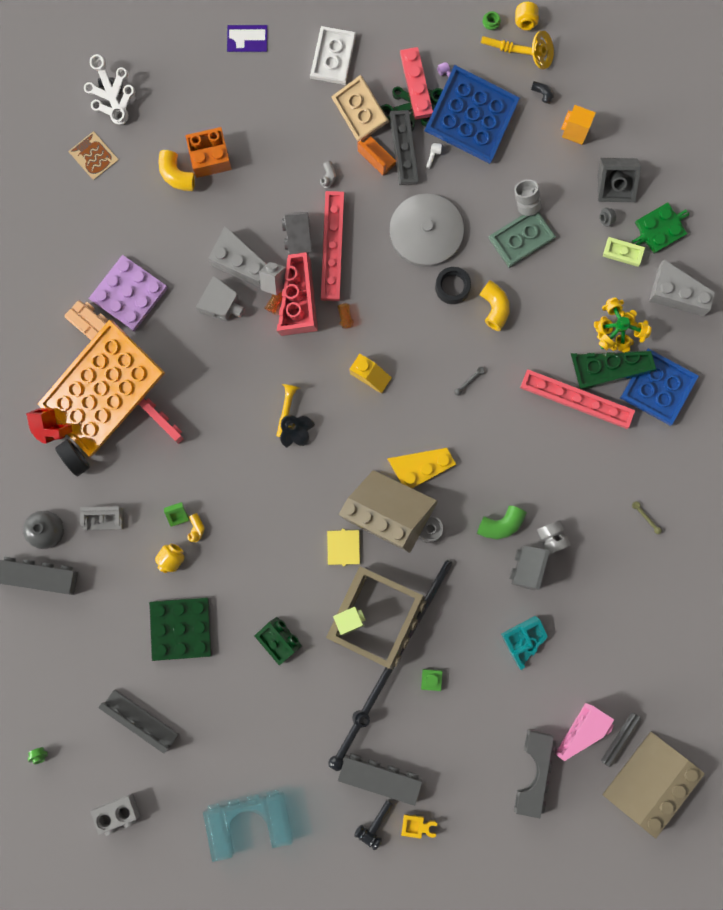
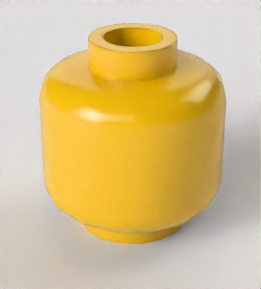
M529 1L520 3L515 10L516 25L523 30L534 28L539 22L538 6Z
M176 544L164 545L155 558L158 564L157 568L163 573L176 572L184 560L183 550Z

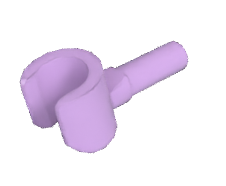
M444 62L438 65L437 71L439 75L446 74L449 77L451 73L449 64Z

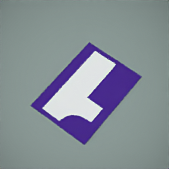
M227 25V52H267V25Z

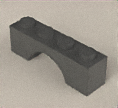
M527 730L524 751L530 754L535 761L536 776L528 787L517 790L514 812L516 814L540 819L541 813L544 814L546 801H543L544 793H548L549 789L547 775L552 770L550 756L551 752L554 753L556 741L553 740L554 737L550 734Z

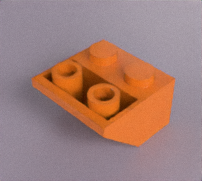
M222 127L185 135L196 178L232 170Z

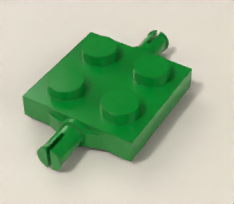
M667 202L636 220L635 224L640 231V236L632 240V244L640 245L645 242L654 254L682 238L687 232L682 226L681 220L689 216V212L686 213L688 210L685 209L676 214Z

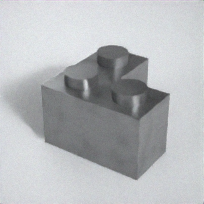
M308 211L285 214V218H282V229L287 232V238L284 239L285 250H289V254L312 252Z

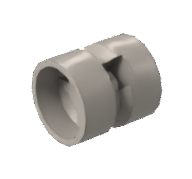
M527 179L517 183L514 192L519 213L530 216L539 212L542 204L538 183Z
M430 516L419 538L426 543L437 541L443 533L441 520L435 516Z
M560 520L537 529L540 539L545 540L544 548L550 551L549 554L571 546L567 535H563L564 528Z

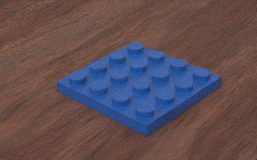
M454 65L424 131L490 164L520 98Z

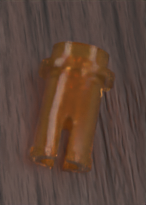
M282 292L277 295L273 294L264 309L275 314L282 302Z
M343 303L338 305L337 308L341 320L339 324L343 329L353 327L354 319L351 317L349 304Z

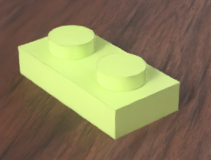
M608 237L602 257L639 267L645 247Z

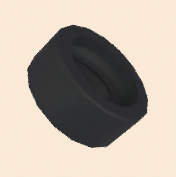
M459 267L445 268L436 279V294L441 301L447 304L455 305L463 302L470 292L471 279L469 274ZM447 276H457L463 280L464 289L459 295L450 296L443 291L442 282Z
M66 439L55 448L63 463L75 476L78 477L90 468L82 453L69 439Z

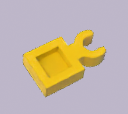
M404 814L401 836L421 839L422 833H426L428 837L434 838L436 833L430 832L429 827L437 826V822L430 820L427 823H423V816Z

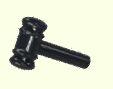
M386 800L370 828L367 829L360 825L356 829L354 837L359 838V841L372 847L373 850H377L381 845L382 838L377 837L375 833L393 804Z

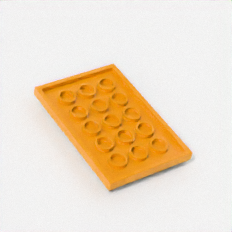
M108 320L40 400L38 405L41 408L54 409L58 424H71L73 432L67 435L91 457L161 379L165 372L113 320Z

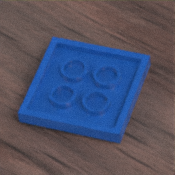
M648 348L646 351H651L656 371L631 377L620 399L671 426L699 376Z

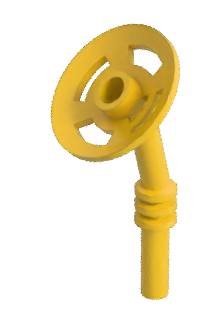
M546 31L536 33L532 47L514 45L513 42L499 41L485 36L481 38L480 43L499 48L500 51L533 55L535 64L542 70L549 68L553 61V42Z

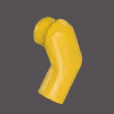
M198 513L189 517L193 525L191 533L187 536L190 542H198L205 530Z

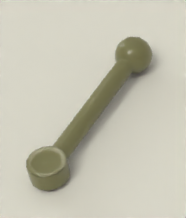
M637 501L633 502L632 508L640 512L654 528L656 534H661L662 529L657 527L640 508V503Z

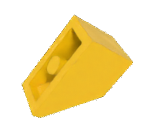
M360 353L349 369L350 375L381 394L392 379L380 366Z

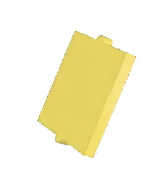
M342 529L341 531H327L328 565L346 566L348 564H360L359 530L345 531V529Z

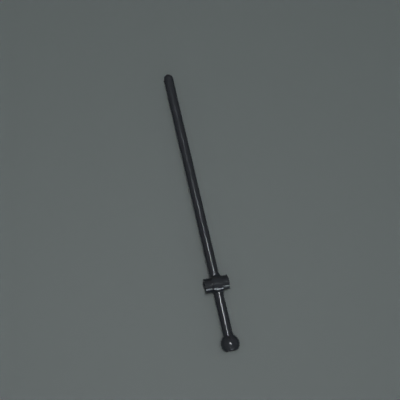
M449 560L444 562L425 596L424 601H426L424 610L417 615L418 623L414 631H410L408 635L410 639L452 566V562H449ZM402 648V650H401V652H400V656L402 655L403 651L405 650L404 648ZM385 667L362 710L353 713L352 720L354 724L336 756H332L328 761V766L333 770L340 771L342 769L343 758L360 728L369 725L370 717L368 714L391 675L392 669Z

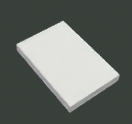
M321 26L310 79L346 85L356 32Z

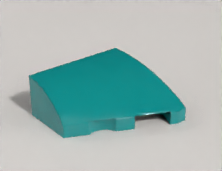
M536 616L501 633L520 670L525 668L524 664L531 655L534 656L538 646L548 637L541 620Z

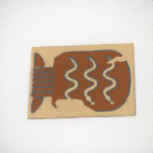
M94 131L68 151L93 180L119 160Z

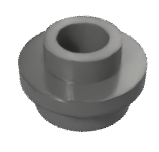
M603 208L599 215L600 222L606 227L611 226L616 221L615 211L612 208Z

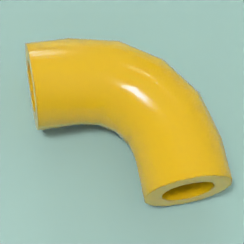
M170 150L160 151L159 171L164 181L175 189L194 191L195 174L178 169L177 153Z
M489 280L479 296L487 300L491 305V311L485 319V323L493 330L500 331L510 314V302L506 293L496 283Z

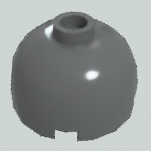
M37 511L26 519L23 526L24 537L31 546L38 549L52 548L61 541L64 535L63 522L61 518L52 512Z

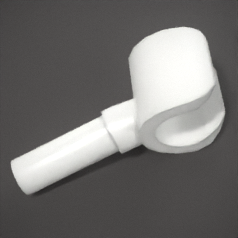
M432 144L426 168L430 169L435 154H441L442 144Z

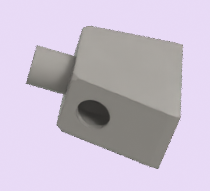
M214 276L196 306L200 313L227 321L231 314L240 318L245 310L244 307L237 304L239 301L238 294Z

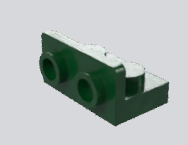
M278 617L272 619L254 635L279 666L302 647L299 639L289 631L285 622Z

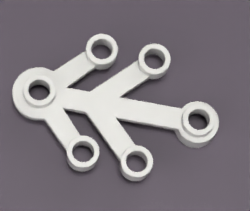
M98 54L93 55L90 58V66L98 71L105 90L96 87L91 82H87L84 85V90L90 95L95 94L109 100L112 108L103 105L97 99L91 102V108L96 112L101 111L110 115L111 120L115 124L122 125L128 120L129 115L126 108L130 97H133L136 93L135 88L131 85L124 86L123 97L120 104L118 103L117 96L123 80L128 78L129 73L125 68H118L112 87L105 70L106 60ZM99 61L102 62L100 67L97 66ZM121 71H125L123 77L120 76ZM92 85L93 89L88 91V87ZM131 88L132 92L127 94V90ZM99 103V108L95 109V104ZM122 113V117L118 119V114Z

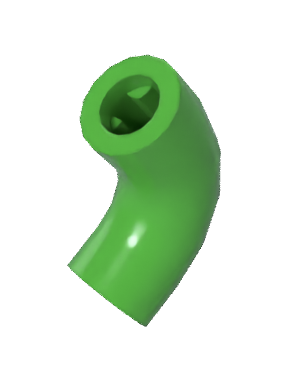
M508 506L505 516L500 520H492L483 516L476 534L496 540L508 538L518 531L524 522L527 512L515 506Z

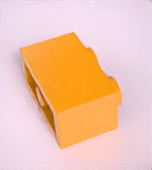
M574 105L572 111L568 110L561 130H564L562 138L582 145L596 112Z

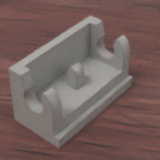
M119 506L80 507V526L83 527V530L123 529V508Z

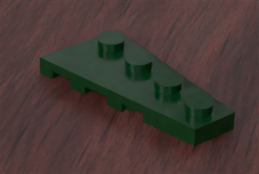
M651 351L607 352L606 354L571 353L581 390L656 371Z

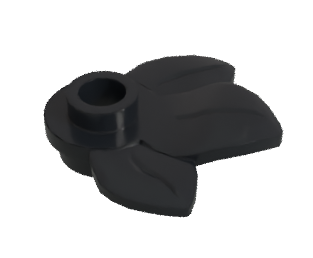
M287 415L281 420V443L286 448L293 442L299 446L307 445L309 442V433L307 431L315 426L314 422L307 416L295 417L294 415Z

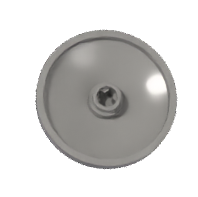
M434 194L412 196L397 207L391 218V243L398 255L413 265L433 267L443 264L455 255L462 243L464 234L462 217L458 209L441 196Z

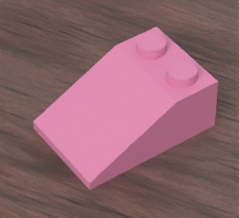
M585 703L555 755L566 761L602 739L605 734L608 735L612 731L614 719L596 707Z

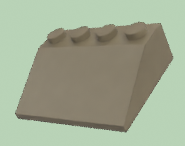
M373 470L347 498L339 516L410 553L438 501Z
M650 732L602 795L656 839L705 773Z

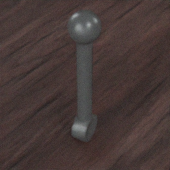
M478 367L477 372L460 388L455 389V395H461L462 390L478 375H482L485 369Z

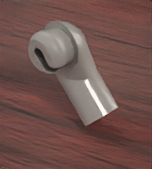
M327 161L323 164L326 174L323 176V179H320V184L324 188L331 187L337 178L332 161Z

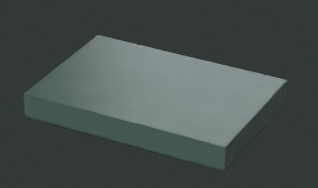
M539 212L530 216L522 215L489 236V240L508 268L556 238Z

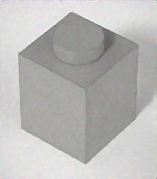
M272 262L264 266L259 271L261 290L274 295L279 294L284 289L286 268Z

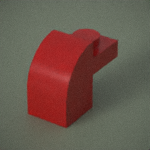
M38 408L26 413L31 433L42 443L47 444L57 439H63L66 434L73 432L71 424H58L56 422L54 409Z

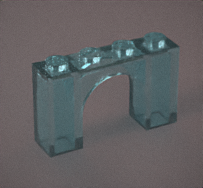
M272 790L266 792L267 795L262 797L254 794L248 796L247 800L240 802L239 799H232L227 801V805L220 806L219 803L208 805V809H205L203 812L212 862L233 857L235 853L230 831L231 822L236 815L246 811L255 812L265 820L272 848L292 844L293 836L284 792Z

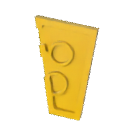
M447 448L387 458L400 483L412 489L456 465Z

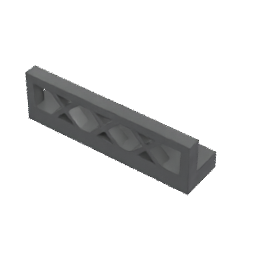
M113 690L106 702L101 703L99 706L100 710L163 754L170 749L179 733L117 690Z

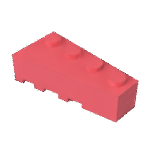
M307 252L288 255L277 332L281 336L318 331L311 259Z

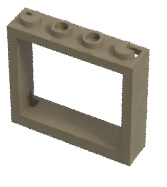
M359 566L337 614L354 607L367 577L415 598L387 660L339 638L341 634L335 620L326 638L393 670L401 660L400 652L402 648L405 649L409 643L410 638L408 635L410 631H414L418 623L416 619L418 613H422L426 604L424 600L426 597Z

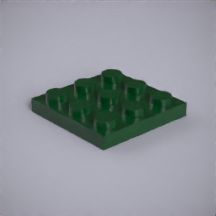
M209 598L149 602L152 661L212 657Z

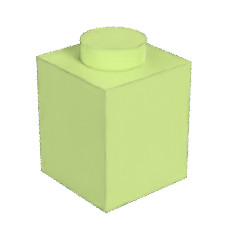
M356 607L333 616L342 636L364 627L363 621L366 620L362 610H357Z

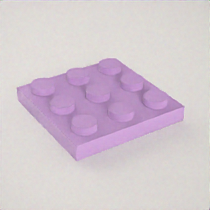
M122 255L88 299L135 332L168 287Z

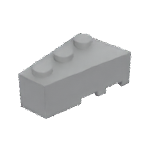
M224 226L208 258L211 266L261 288L259 271L267 264Z
M663 260L658 266L649 301L705 316L711 310L715 292L666 260Z

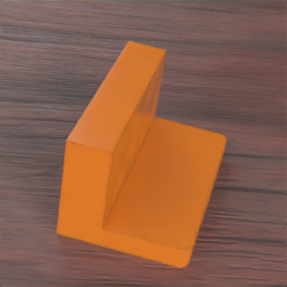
M371 136L364 143L361 140L357 143L358 152L383 176L396 165V160Z

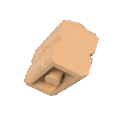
M80 300L64 316L90 340L108 322V319L101 313L97 315L93 312L95 308L87 301L84 304Z

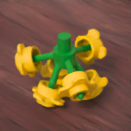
M617 297L609 299L606 305L602 307V310H607L609 315H616L618 319L616 323H612L606 316H602L601 320L594 322V328L598 332L596 337L601 340L598 343L601 349L607 351L610 348L612 351L619 350L624 353L629 352L631 345L634 344V340L625 334L628 328L634 330V336L640 338L639 341L643 343L645 338H648L651 334V326L648 325L647 320L643 323H637L635 318L637 312L635 310L624 312L622 310L624 300H618ZM613 327H615V331L608 337L606 334H610L613 331ZM618 332H621V335H618L614 342L612 339Z

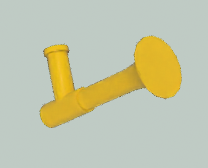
M281 384L285 388V401L279 421L277 437H280L282 433L281 420L289 415L293 395L298 389H301L300 387Z

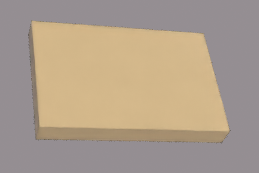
M361 75L331 96L358 142L365 140L389 122Z

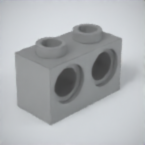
M133 793L90 811L98 835L105 832L106 836L116 832L119 826L124 825V828L136 824L135 820L140 817ZM122 807L129 809V817L122 814ZM103 815H108L111 818L110 824L104 823Z

